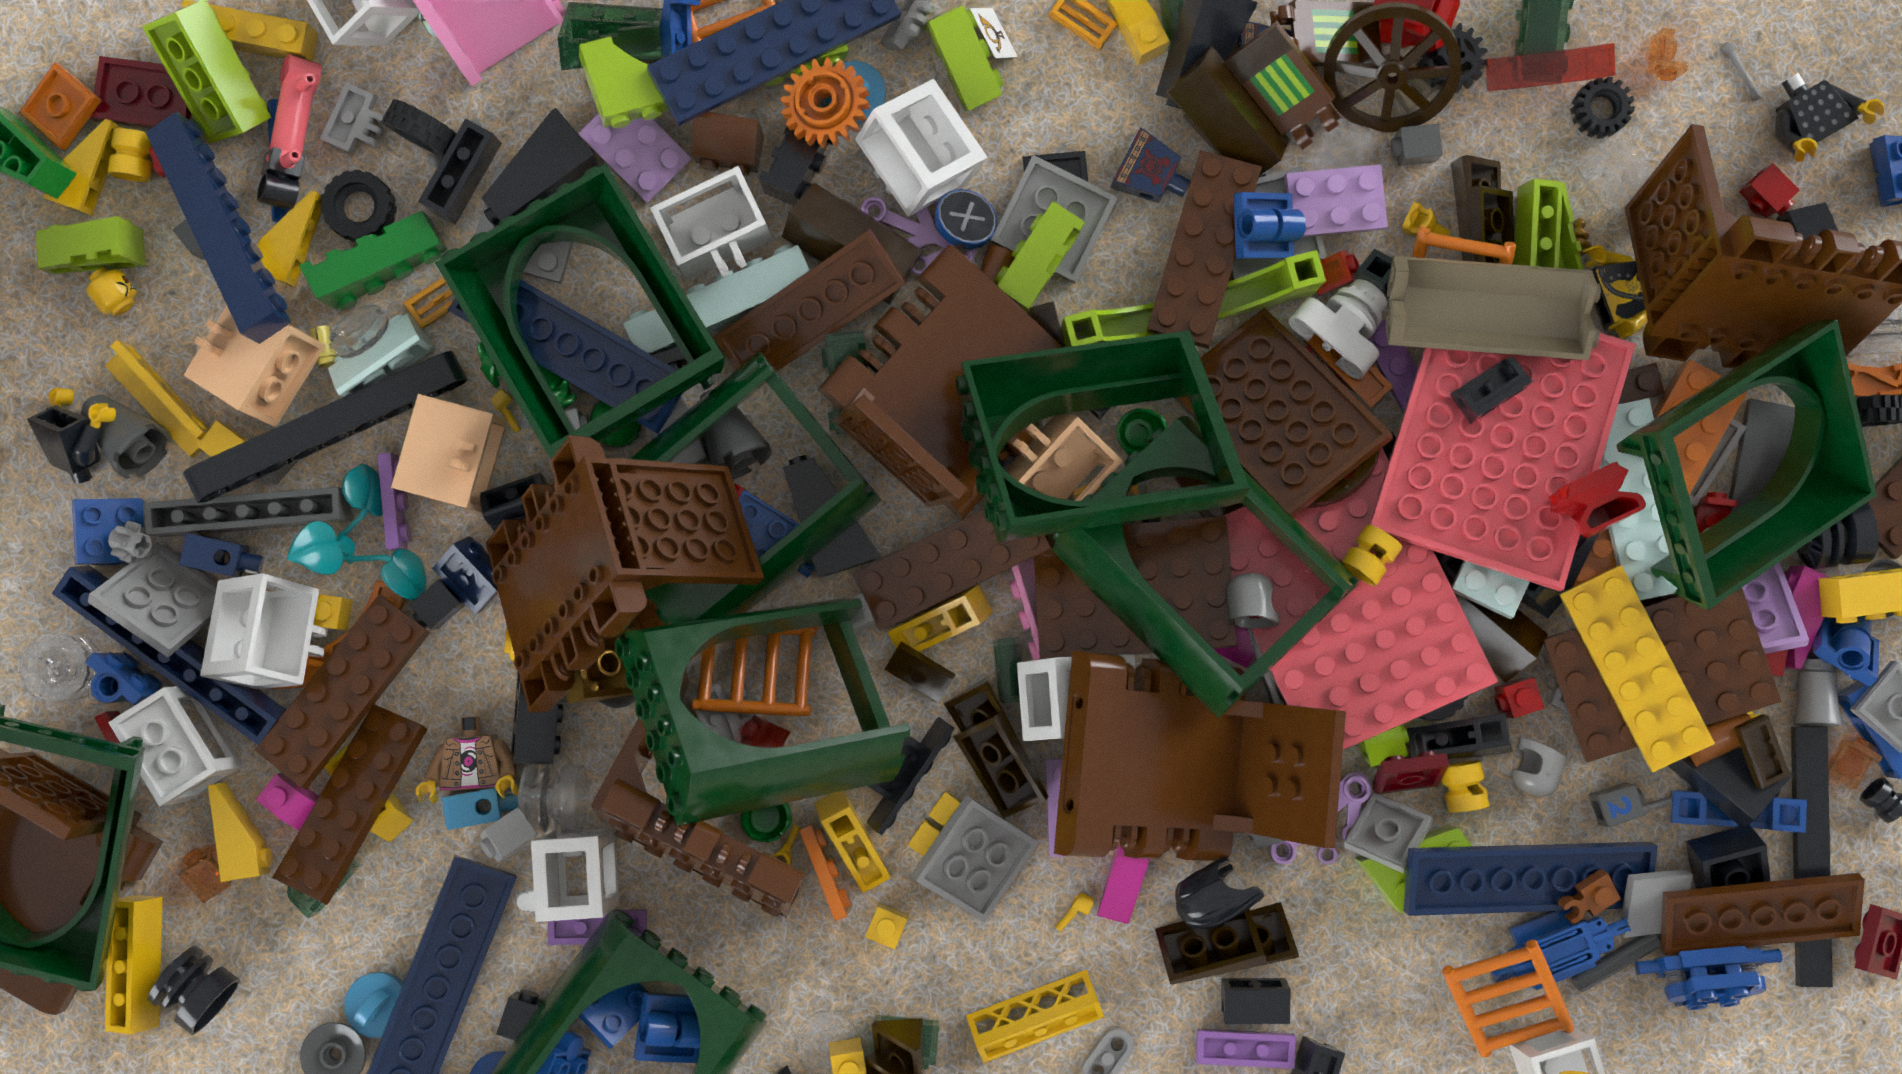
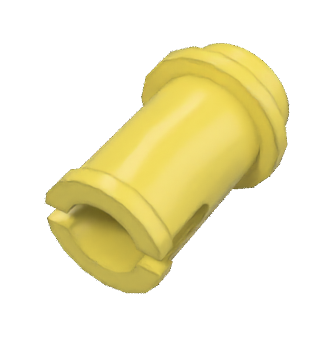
M317 326V331H315V328H311L309 330L311 337L326 345L316 363L319 368H329L335 363L334 359L339 355V353L334 351L330 333L331 329L329 326Z

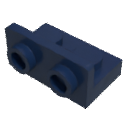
M470 536L453 543L432 568L475 615L483 611L498 594L497 585L494 584L492 578L493 569L489 555L484 551L483 546Z

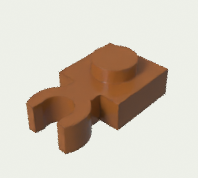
M1600 869L1574 886L1578 894L1562 897L1558 901V905L1564 910L1573 906V910L1566 914L1565 918L1570 923L1575 924L1582 920L1586 911L1595 916L1621 898L1608 873Z

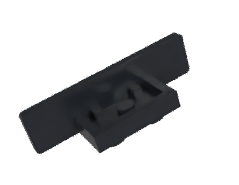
M938 717L921 742L911 736L904 738L901 753H904L906 756L893 781L868 786L884 796L867 820V824L878 834L882 835L886 829L893 825L900 808L913 796L915 786L922 776L930 771L933 760L939 751L949 743L954 727L942 718Z

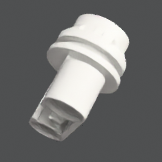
M1356 279L1350 286L1339 289L1328 300L1326 306L1315 298H1306L1289 319V325L1307 342L1314 334L1325 341L1322 344L1324 350L1331 351L1333 348L1342 355L1335 365L1347 375L1355 379H1361L1379 357L1378 349L1367 339L1375 333L1376 328L1380 325L1382 312L1387 307V300L1381 290L1366 280Z

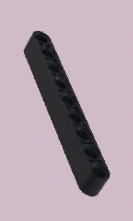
M443 352L187 468L183 475L198 503L211 501L414 408L418 394L436 398L463 385L468 379L454 352Z

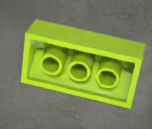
M199 0L141 26L192 116L202 128L203 135L209 144L244 133L271 118L265 101L259 96L250 80L248 71L243 67L235 53L232 42L226 37L221 28L216 13L206 0Z

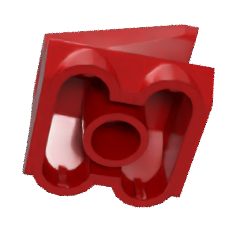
M1375 0L1373 6L1389 2L1419 5L1440 16L1450 28L1460 6V0ZM1393 18L1381 19V42L1391 43ZM1404 18L1401 49L1408 46H1416L1432 29L1415 20ZM1439 39L1426 52H1433L1445 45Z
M1617 461L1570 482L1548 497L1551 501L1550 512L1571 516L1579 533L1584 538L1592 537L1640 512L1646 507V502L1639 493L1618 491L1629 470L1620 466Z

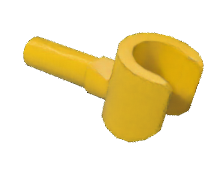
M499 389L492 396L491 403L505 416L514 433H517L522 429L518 427L516 419L507 408L513 399L505 390Z
M793 824L786 842L782 848L776 850L772 857L776 858L782 855L787 860L786 864L790 865L792 862L791 850L801 828L800 826Z
M1084 893L1077 894L1071 908L1056 924L1055 928L1061 932L1076 916L1078 911L1088 915L1094 905V899Z

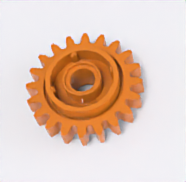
M826 57L824 65L820 67L817 60L813 59V68L811 70H808L803 64L800 65L803 73L802 76L791 73L790 76L795 84L783 86L789 96L780 98L782 104L787 107L781 111V114L785 119H789L786 125L790 131L795 130L794 134L797 139L800 140L805 137V141L809 146H812L817 139L821 148H825L827 140L830 139L833 145L837 147L839 136H843L846 141H850L848 134L850 129L858 133L860 132L856 121L867 120L866 115L861 110L870 108L868 100L863 99L869 96V91L866 87H862L865 82L861 75L855 76L856 71L852 65L845 70L843 61L839 60L833 67L829 57ZM823 99H832L831 103L827 107H819V104Z

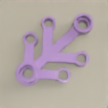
M870 197L862 204L861 210L867 214L872 207L879 208V216L873 218L880 223L883 222L913 235V237L906 240L919 248L930 244L943 249L947 245L956 247L948 243L936 230L927 207L916 213L919 224L886 210L884 201L878 197ZM977 248L967 249L964 255L972 261L976 255ZM943 249L926 257L921 255L918 260L925 262L926 266L921 271L913 268L912 273L919 276Z
M1350 772L1340 780L1338 811L1347 805V824L1341 829L1343 840L1346 838V831L1353 827L1360 815L1361 803L1370 797L1372 791L1370 780L1359 772ZM1353 782H1357L1360 785V791L1357 794H1352L1349 790ZM1284 841L1270 845L1269 855L1279 864H1289L1295 859L1296 847L1301 843ZM1280 844H1284L1287 847V853L1284 856H1278L1276 853V848ZM1319 847L1317 849L1316 856L1320 862L1332 864L1336 861L1337 851L1335 848H1329L1332 851V857L1329 860H1324L1321 856L1322 851L1326 848Z

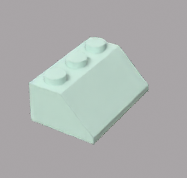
M403 314L393 317L387 322V327L378 334L375 332L367 335L360 341L361 345L352 352L345 351L334 359L335 363L328 368L335 390L340 396H348L410 368L436 350L429 337L411 315L405 314L403 316Z

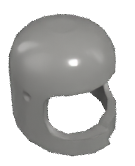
M1244 573L1235 576L1229 581L1227 586L1229 623H1233V619H1235V626L1249 629L1279 626V615L1274 610L1271 601L1274 585L1267 576L1260 573ZM1249 616H1260L1262 618L1253 619Z
M1522 737L1519 738L1517 748L1522 750L1523 758L1520 767L1517 770L1512 769L1513 783L1523 792L1532 795H1551L1558 788L1567 756L1544 744Z

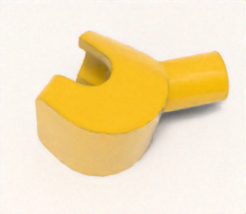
M1413 202L1402 225L1404 233L1416 237L1419 227H1427L1431 229L1430 233L1446 236L1450 234L1448 228L1437 223L1438 219L1430 207L1426 209L1421 204Z

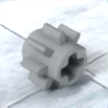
M127 521L125 527L116 526L111 531L108 539L109 546L112 548L110 554L128 563H133L135 557L144 558L149 553L152 545L151 538L146 535V529L141 527V524Z

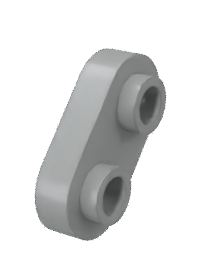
M1113 1027L1105 1031L1084 1059L1081 1073L1093 1074L1091 1072L1092 1067L1099 1064L1103 1067L1101 1074H1118L1132 1055L1134 1049L1133 1039L1128 1031L1120 1027ZM1115 1038L1123 1041L1119 1049L1111 1047V1041Z

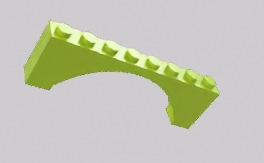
M611 36L579 45V58L604 128L609 126L622 128L629 125L631 120L642 117L644 120H651L659 117L662 112L669 110L647 72L648 64L630 56L614 45ZM847 44L817 58L816 60L820 67L824 65L826 57H829L833 67L839 60L845 61L849 51ZM812 61L805 64L808 70L813 68ZM799 67L766 83L765 86L779 84L783 81V78L790 77L791 73L802 76L801 68Z
M1314 250L1285 258L1262 270L1229 281L1217 321L1260 310L1264 307L1268 308L1312 296L1326 281L1318 251ZM1155 302L1119 309H1092L1065 316L1060 328L1065 347L1157 335L1147 332Z

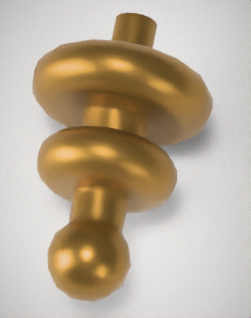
M1578 218L1574 221L1576 241H1580L1582 251L1579 252L1580 255L1586 254L1583 253L1584 249L1592 247L1591 243L1587 241L1589 233L1583 230L1586 226V221L1583 218Z

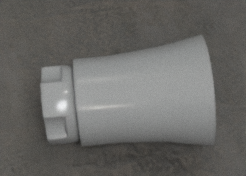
M1806 659L1800 670L1801 672L1798 673V699L1794 725L1816 727L1843 726L1838 702L1837 673H1834V665L1825 663L1820 659Z

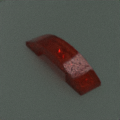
M1614 43L1485 59L1487 91L1545 86L1616 75Z

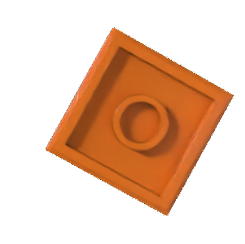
M54 62L19 113L54 145L66 151L102 100L65 67Z

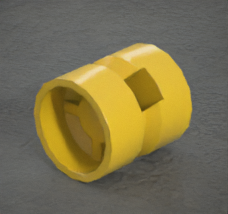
M126 128L113 129L111 147L114 148L116 153L110 155L108 175L127 181L151 182L153 166L152 162L148 159L151 157L149 149L152 145L146 133Z
M1366 524L1356 539L1358 546L1351 547L1341 563L1356 578L1376 587L1387 571L1385 564H1392L1403 547L1385 531L1371 524ZM1371 550V551L1375 552L1376 555L1374 556L1373 554H1371V553L1368 552V551Z
M1481 760L1449 764L1442 778L1443 786L1448 787V791L1444 794L1448 813L1474 811L1490 806L1487 789L1480 784L1485 779Z

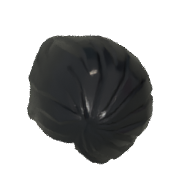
M1222 857L1194 872L1177 884L1175 889L1176 910L1188 927L1206 930L1222 925L1245 912L1265 896L1264 892L1256 886L1241 890L1231 888L1225 884L1224 879L1234 868L1231 864H1228L1218 870L1219 867L1231 862L1227 857Z

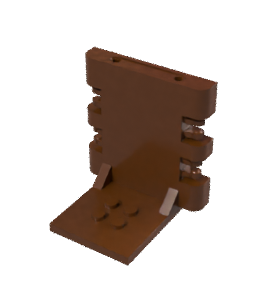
M1690 125L1625 206L1648 319L1643 331V344L1646 356L1686 361L1697 349L1704 350L1711 345L1712 351L1719 352L1722 367L1734 369L1799 327L1810 322L1825 319H1838L1845 355L1847 356L1902 304V241L1887 239L1879 246L1872 245L1865 250V246L1862 243H1857L1854 234L1824 229L1817 236L1810 235L1803 240V235L1794 232L1793 226L1788 222L1747 215L1736 219L1722 204L1705 129L1702 125Z
M947 245L916 279L931 293L929 294L921 287L914 291L917 299L931 310L930 313L925 317L913 304L906 301L901 305L904 313L895 307H891L873 326L891 344L877 334L871 339L875 347L888 357L886 362L881 364L872 353L862 349L858 353L859 357L875 374L870 372L856 358L848 355L817 390L841 411L833 422L928 508L944 504L962 520L965 519L984 495L978 494L976 487V475L978 474L976 468L970 467L968 459L969 443L968 441L963 442L961 436V395L957 394L955 377L961 375V362L1064 347L955 247ZM1038 421L1035 422V423H1032V424H1033L1034 426H1037V425H1038ZM1027 427L1014 435L1004 446L1014 457H1018L1021 454L1012 445L1016 439L1023 441L1027 445L1034 440L1028 434ZM1004 448L1001 450L998 459L1006 462L1010 456Z
M569 435L550 460L555 478L554 483L551 485L531 484L521 497L526 518L522 521L503 520L486 541L493 569L492 578L494 584L497 585L515 655L514 665L519 671L529 713L548 712L554 708L575 683L574 671L589 669L604 653V637L620 635L646 607L647 599L644 591L665 583L758 585L764 579L728 466L605 458L602 447L594 439L585 436Z
M1072 651L1054 854L1062 856L1105 857L1109 851H1113L1120 844L1124 851V856L1131 858L1158 859L1172 847L1175 853H1177L1176 858L1216 861L1222 857L1229 858L1232 852L1234 832L1254 834L1322 848H1335L1346 711L1245 701V693L1218 719L1163 660L1142 658L1140 666H1137L1134 672L1133 666L1130 663H1126L1125 659L1120 655ZM1232 667L1240 676L1244 673L1242 669Z
M687 667L682 677L680 700H682L689 686ZM637 719L591 804L600 821L613 827L614 831H616L615 836L631 844L635 841L645 846L643 850L658 858H661L664 853L675 859L673 862L674 866L688 873L692 870L702 875V880L715 887L720 888L723 883L733 888L731 893L733 896L747 903L752 900L762 906L761 910L778 918L781 915L786 918L800 892L805 873L765 852L761 853L725 835L723 831L701 820L677 826L674 816L667 809V805L662 803L660 799L647 793L642 772L649 759L651 760L654 755L647 748L645 741L646 731L643 722Z
M0 748V903L17 922L33 933L56 929L67 924L77 914L92 888L98 864L109 795L34 752L10 754ZM136 810L133 813L122 879L132 882L142 880L164 842L136 826L142 816ZM123 880L121 881L120 891L126 885ZM0 968V988L46 1014L57 1015L65 1012L77 992L73 985L65 983L51 984L44 982L40 977L31 975L17 976L11 974L10 970Z

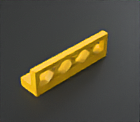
M116 340L110 347L117 354L104 366L157 423L169 431L171 438L189 457L194 458L202 451L197 447V444L210 428L132 345Z
M1086 969L966 1015L978 1053L983 1063L1104 1018V1014ZM1085 982L1088 990L1087 994L1076 998L1067 995L1072 986ZM1050 995L1057 998L1054 1005L1050 1008L1043 1009L1037 1006L1041 998ZM1016 1007L1026 1009L1021 1019L1014 1021L1007 1018L1011 1009ZM988 1018L996 1021L992 1030L979 1034L977 1022Z

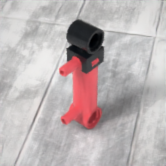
M287 54L280 72V96L269 151L264 155L261 170L262 177L257 191V202L288 211L295 206L299 193L298 180L302 177L305 156L302 155L313 95L321 77L322 66L319 63L292 54Z

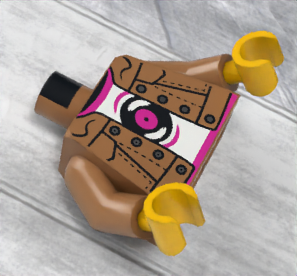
M480 716L461 718L462 737L446 738L445 742L439 746L428 766L423 782L417 786L415 792L419 802L422 801L424 794L431 793V804L436 803L438 800V794L435 789L438 787L439 791L495 787L502 799L505 798V790L511 787V791L516 796L520 792L518 785L515 783L516 763L512 760L511 750L504 741L498 739L497 734L481 735Z

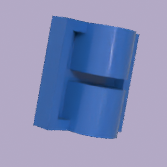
M1883 135L1874 138L1869 146L1874 173H1879V176L1875 179L1880 206L1886 207L1902 204V136Z
M1234 193L1236 259H1285L1294 256V242L1299 241L1303 237L1306 229V220L1300 210L1293 209L1292 193Z
M142 498L72 500L75 565H117L128 563L110 554L112 548L109 546L108 539L111 531L116 526L125 527L127 521L141 524V527L144 528Z
M1857 616V622L1836 623V618L1824 617L1814 639L1813 653L1821 661L1834 665L1844 671L1851 679L1858 680L1868 687L1878 680L1880 640L1871 636L1872 621L1866 620L1865 616Z
M94 652L85 662L97 673L91 681V692L100 702H130L133 705H137L161 689L162 682L150 673L144 674L136 667L139 664L138 661L126 652Z
M640 982L620 987L597 999L578 1017L611 1049L639 1021L643 993L648 991Z
M644 992L633 1058L637 1061L696 1063L700 1031L698 1017L689 995Z

